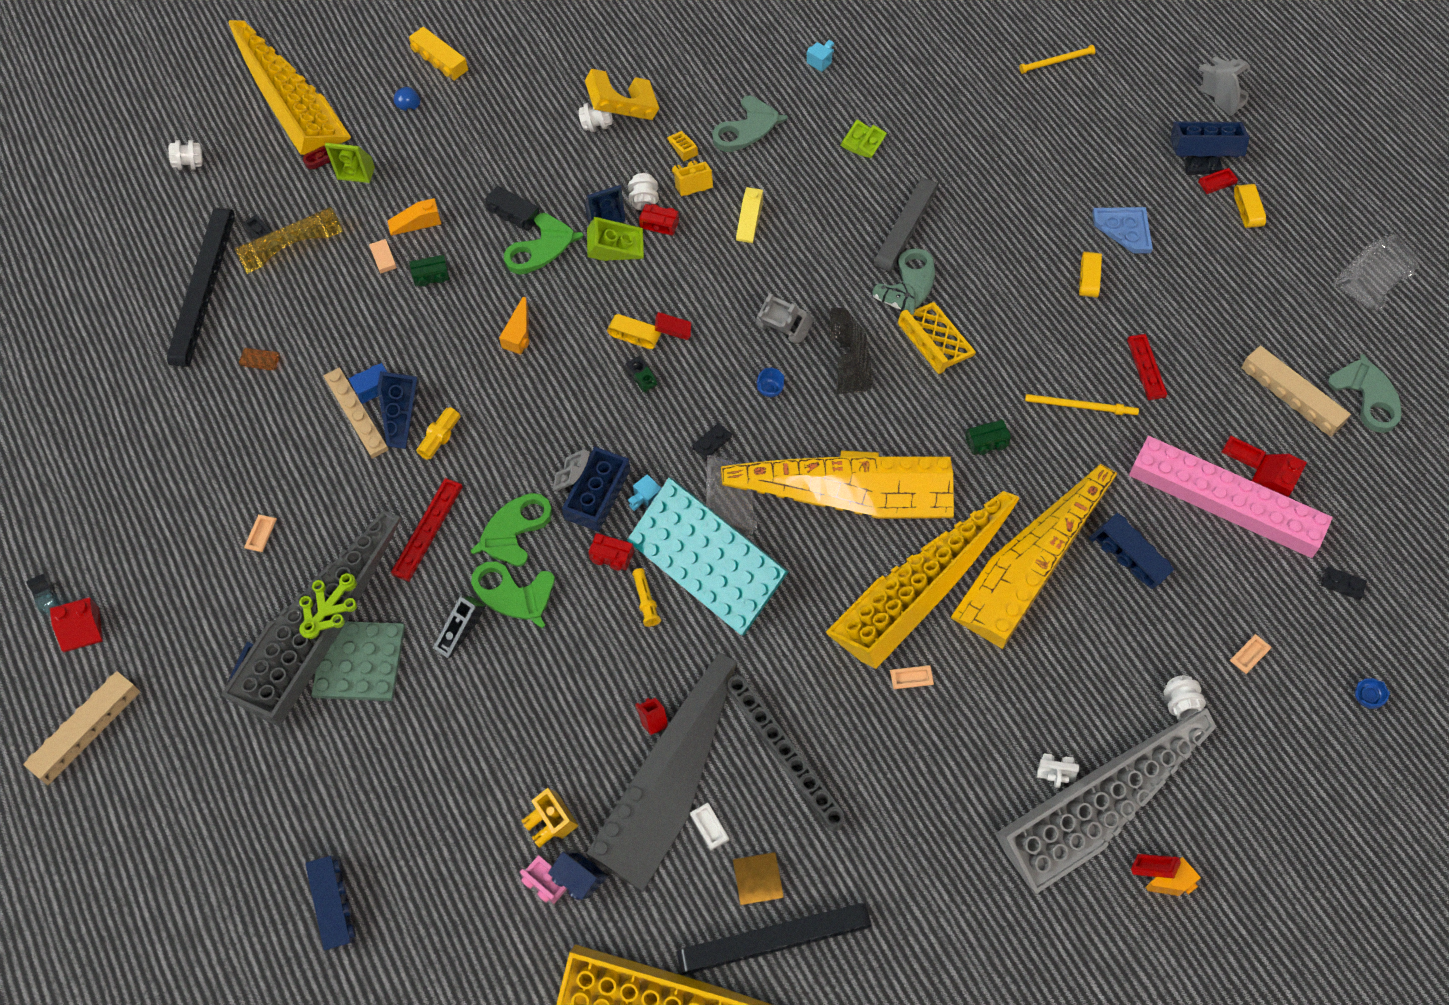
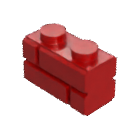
M645 204L643 212L639 217L640 228L674 236L679 223V212L673 208L666 209L656 204Z
M598 533L595 534L589 549V558L594 564L610 565L612 569L617 571L621 569L627 570L634 554L633 543Z

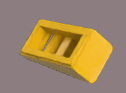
M682 131L667 137V140L683 162L698 155V147Z

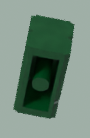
M444 255L409 261L415 286L424 287L430 283H443L445 280H450Z
M1003 419L968 428L965 436L972 455H985L994 449L1003 450L1009 446L1011 439Z

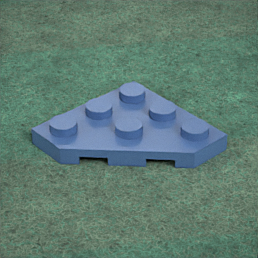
M1146 207L1093 208V221L1096 228L1132 253L1152 252L1153 248Z

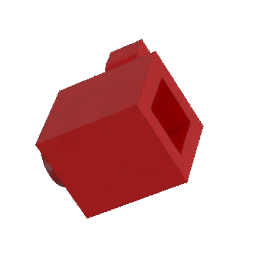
M656 697L651 700L647 698L645 699L646 702L639 704V702L635 704L641 724L650 735L667 728L668 722L665 709Z

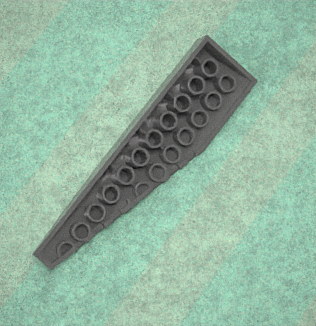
M383 510L366 527V531L361 536H357L353 540L354 543L347 550L344 549L339 554V558L335 562L327 565L308 584V588L302 594L299 593L294 598L295 601L287 609L284 608L279 613L280 616L274 622L271 621L267 624L221 696L261 719L280 727L343 628L342 626L341 628L333 627L321 630L316 638H304L299 631L300 625L304 622L303 608L299 604L300 599L303 596H309L312 599L313 606L311 610L314 617L318 612L316 593L312 589V584L317 580H321L325 584L326 590L324 594L325 601H327L339 586L340 577L343 574L349 573L355 577L357 586L351 591H345L335 605L343 604L348 598H353L357 603L384 555L401 517ZM305 601L303 605H307L309 601ZM346 611L338 614L342 615L346 623L352 612ZM333 615L325 616L321 622L331 620ZM337 619L335 623H339L341 619Z
M720 652L679 708L586 852L591 862L644 892L690 814L704 764L706 763L714 738L715 729L720 719L723 704L725 703L728 682L733 677L737 661Z

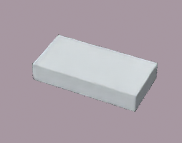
M709 803L690 812L691 818L711 851L729 841L728 835Z

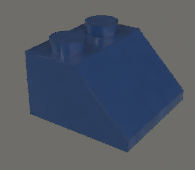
M577 850L563 851L548 872L553 877L551 880L560 887H566L569 890V895L576 900L588 899L609 876Z

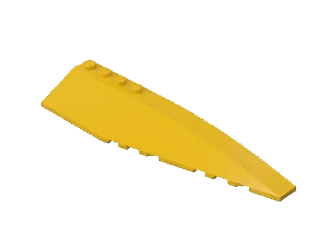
M1002 491L985 503L982 510L972 512L970 518L965 522H958L954 525L955 529L949 533L945 531L921 548L922 552L906 559L907 562L902 566H895L891 569V573L888 576L878 578L826 631L827 635L861 662L877 669L974 563L1018 502L1019 496Z

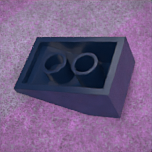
M621 185L587 195L585 209L589 223H591L594 217L619 223L626 221Z

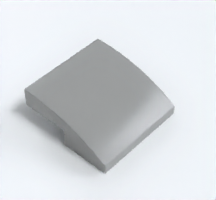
M581 450L566 457L564 469L555 475L553 491L556 492L573 485L578 480L587 464L589 451Z

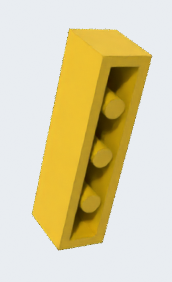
M424 26L409 36L411 49L415 53L420 54L424 60L432 63L436 69L441 70L446 77L449 76L452 80H456L468 71L466 58Z

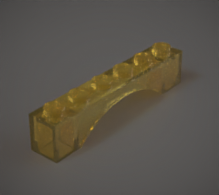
M329 207L235 248V251L246 273L263 267L275 253L292 243L310 238H329L343 231L332 207Z

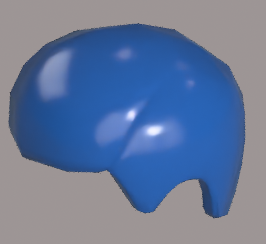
M403 87L395 92L393 102L397 108L406 111L408 108L415 110L419 106L421 99L413 88Z
M772 367L762 370L757 379L758 391L766 397H775L782 392L784 388V375L778 369Z
M1374 678L1363 679L1357 684L1355 689L1357 701L1368 709H1378L1384 706L1390 696V691H1388L1385 683Z

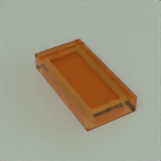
M244 348L239 364L244 367L275 371L280 354L279 352Z

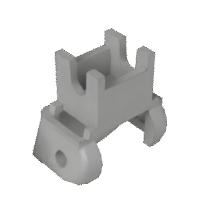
M1214 57L1211 59V62L1217 66L1203 64L1199 67V70L1204 73L1203 85L1198 90L1215 97V105L1219 106L1229 116H1232L1248 101L1249 94L1245 90L1240 89L1237 75L1243 71L1249 72L1250 65L1244 60L1232 59L1227 62Z
M770 293L756 318L758 327L766 329L767 326L779 330L789 335L788 339L793 343L802 342L814 322V319L806 311L796 307L793 303L790 304L778 299ZM797 317L801 319V322L795 333H793L790 329Z

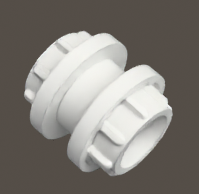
M584 103V107L579 108L580 122L582 128L586 131L596 132L595 127L600 125L603 130L608 129V125L613 123L612 113L594 110L593 106L591 107L589 103Z
M180 140L170 143V165L177 167L178 170H183V165H190L191 170L201 167L203 165V157L200 143H194V140H188V145H181Z
M636 174L628 183V190L630 192L629 202L635 209L643 211L645 204H656L659 200L658 193L656 192L658 183L650 174Z
M1185 675L1174 677L1168 681L1164 690V696L1169 702V712L1177 716V719L1184 720L1204 709L1206 701L1204 696L1200 694L1201 687L1198 681L1192 680V677Z

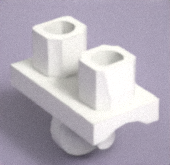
M1043 754L1037 770V777L1054 781V787L1060 788L1061 782H1076L1079 765L1075 764L1073 757H1064L1062 762L1054 761L1052 754Z

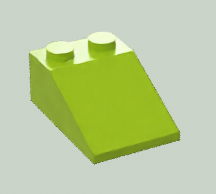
M325 143V148L338 180L370 183L375 166L372 157L359 146Z
M594 217L587 227V257L602 261L643 259V228Z

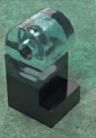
M44 574L26 581L34 597L35 604L42 615L50 612V608L59 606L52 583Z

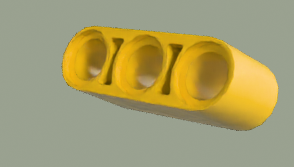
M1236 185L1234 197L1244 227L1265 226L1266 214L1256 185Z
M1083 251L1079 296L1098 298L1102 253Z
M620 314L614 315L607 328L608 334L612 337L647 349H653L661 336V332L655 331L654 325Z

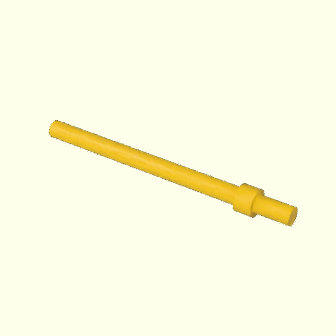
M1030 394L1025 396L1026 402L1114 412L1115 415H1138L1139 408L1126 407L1124 404L1116 403V405Z

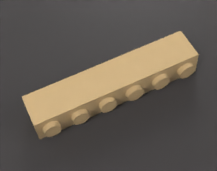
M1261 345L1246 358L1242 369L1248 375L1259 381L1262 386L1268 388L1278 398H1281L1292 409L1298 411L1330 437L1346 423L1351 415Z
M116 671L107 678L106 682L98 690L91 694L90 698L82 706L76 709L75 713L67 721L60 725L59 729L51 737L44 741L43 745L35 753L28 757L23 765L41 781L49 785L140 691Z

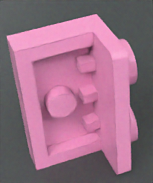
M538 855L526 870L522 869L519 872L522 876L521 882L529 889L534 887L539 891L537 895L545 903L549 900L552 904H555L567 888L564 886L560 887L551 880L553 877L548 872L552 866Z

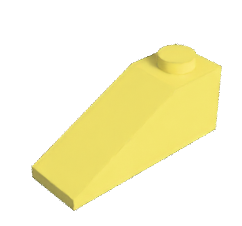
M746 187L736 241L753 243L763 206L762 189Z

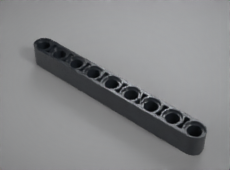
M860 903L682 948L676 951L681 975H688L870 928L872 923L866 903Z

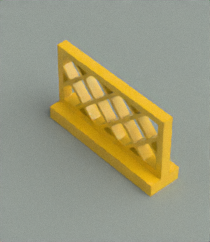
M935 302L915 309L914 315H911L908 310L901 312L897 324L938 374L943 373L949 366L975 356V350ZM933 309V311L936 313V316L927 314L926 312L928 310ZM914 316L922 317V322L916 321ZM925 319L935 321L934 325L924 323ZM937 322L944 323L947 328L937 326ZM923 328L933 330V333L928 334ZM935 331L945 333V338L935 336ZM948 334L955 336L957 341L947 339ZM933 340L942 342L943 347L936 346ZM945 345L956 346L955 351L945 348ZM958 347L966 349L967 353L958 352ZM944 353H945V354H949V355H953L954 358L951 359V360H948V359L945 357Z

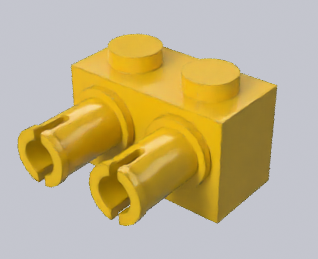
M693 160V163L692 161L688 163V167L682 168L681 165H677V167L675 165L672 168L675 188L681 196L713 188L712 170L706 162L698 163Z
M550 788L545 789L531 801L536 809L521 820L529 831L544 820L547 826L532 836V839L540 848L552 837L555 836L563 839L579 826L559 794Z

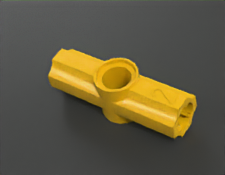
M451 407L446 408L436 423L432 422L429 425L426 437L416 450L422 458L426 460L431 459L441 444L444 445L448 442L451 430L461 417L460 413Z

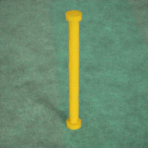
M1089 45L1085 49L1026 65L1023 63L1019 66L1020 72L1025 74L1029 70L1088 54L1094 55L1095 47L1094 45Z

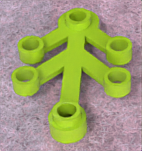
M346 573L340 577L339 586L327 601H325L324 594L326 590L325 584L321 580H317L312 584V589L316 593L318 612L314 617L311 610L313 606L312 599L309 596H303L300 599L299 604L303 608L304 622L300 625L299 631L304 638L313 639L319 635L321 630L333 627L341 628L345 624V620L338 613L356 610L357 603L353 598L346 599L343 604L335 605L345 591H351L356 588L357 581L352 574ZM305 601H309L307 605H303ZM333 615L331 620L321 622L325 616ZM337 619H341L339 623H335Z

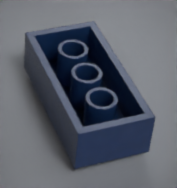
M1174 121L1170 141L1176 155L1180 157L1231 156L1237 158L1239 156H1246L1250 137L1242 122Z
M594 446L584 471L575 482L562 507L564 519L599 532L631 470L629 458Z

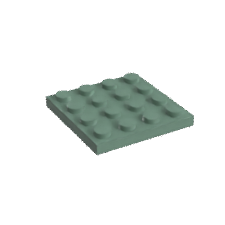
M346 621L316 669L312 697L393 701L405 625L399 623Z

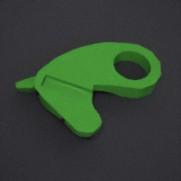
M540 213L535 217L534 221L541 230V239L516 242L510 245L504 253L505 265L510 272L519 275L540 269L558 257L570 243L583 238V233L573 232L570 227L551 215ZM519 252L531 254L530 260L524 264L514 263L512 258Z
M530 493L508 502L491 518L486 525L480 542L474 546L471 553L474 555L483 551L490 557L513 566L520 567L525 565L528 560V554L519 547L516 535L544 528L550 522L552 509L549 500L541 494ZM538 504L544 508V513L538 519L527 520L521 515L522 510L527 505Z
M485 562L476 568L472 574L471 584L477 596L486 606L503 615L532 620L540 628L545 627L541 615L548 605L555 583V577L551 572L541 571L530 585L518 588L506 566L499 562ZM496 572L503 576V580L495 589H484L480 586V581L485 574Z

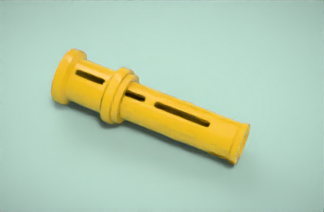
M635 569L632 575L641 602L639 609L644 616L643 624L646 627H652L661 622V618L656 611L657 604L652 600L644 569Z

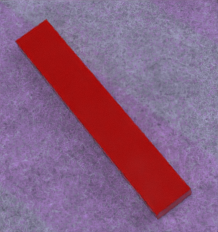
M447 478L443 480L391 571L392 576L408 582L411 580L462 490V484Z

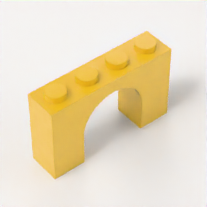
M591 69L585 79L594 110L653 120L659 110L651 83L647 79L634 78L628 88L631 98L620 95L612 88L606 71Z

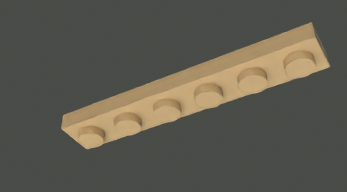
M340 367L323 375L371 458L388 451L387 445Z

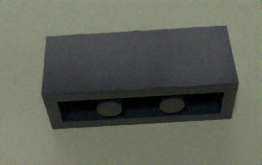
M498 185L485 198L487 209L490 213L497 214L505 221H509L526 231H529L535 225L534 219L540 214L538 206Z

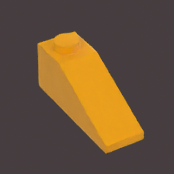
M435 198L417 202L388 220L391 236L441 225Z
M522 297L499 337L503 349L522 354L523 350L529 345V311L526 297Z

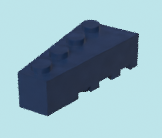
M1118 512L1101 524L1088 537L1090 541L1094 542L1096 540L1102 545L1101 549L1105 553L1111 552L1115 555L1120 565L1130 567L1132 569L1131 573L1150 589L1160 585L1174 570L1170 562L1163 558L1156 551V548L1142 537V534L1134 529L1127 519Z
M327 856L306 862L305 865L323 950H330L354 943L356 931L350 921L351 908L347 902L340 857Z

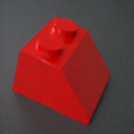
M1267 454L1261 461L1251 481L1289 497L1307 462L1291 454Z
M90 597L50 608L52 628L63 653L103 642L99 607Z

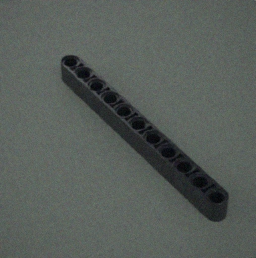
M214 208L168 350L167 363L169 366L189 367L234 223L235 215L233 209Z

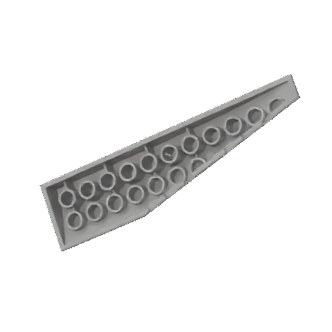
M1207 708L1124 752L995 833L1005 854L1033 894H1037L1109 845L1108 842L1113 836H1117L1122 831L1121 828L1124 824L1134 818L1135 812L1141 806H1145L1166 783L1165 780L1170 774L1173 775L1178 770L1180 763L1184 759L1187 760L1192 754L1191 751L1197 745L1200 746L1216 728Z

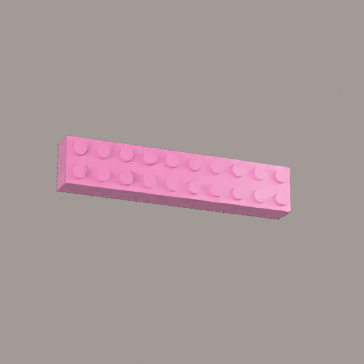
M1151 436L1147 437L1129 474L1130 477L1310 558H1313L1320 548L1333 518Z

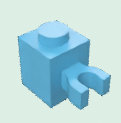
M828 40L824 46L816 42L813 46L809 47L806 52L807 64L821 72L832 63L834 49L831 47L834 46V42Z
M648 474L633 485L634 496L628 499L629 507L635 511L643 503L649 508L661 490V487Z

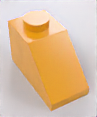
M1181 857V864L1174 879L1156 877L1145 888L1150 892L1180 896L1186 892L1189 895L1198 887L1196 882L1201 877Z

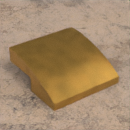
M775 852L733 859L740 905L784 898Z

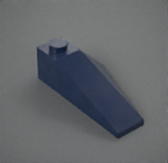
M380 371L377 391L387 447L406 449L419 388V379L416 376Z

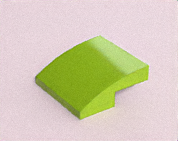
M856 120L840 146L858 155L872 158L887 133L875 125H872L870 128L861 121Z

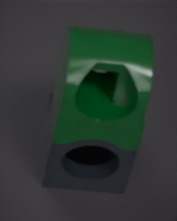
M641 356L626 363L627 374L633 378L642 392L645 393L657 386L654 375Z

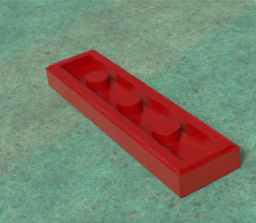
M1146 334L1128 336L1127 342L1147 399L1166 398L1167 392Z

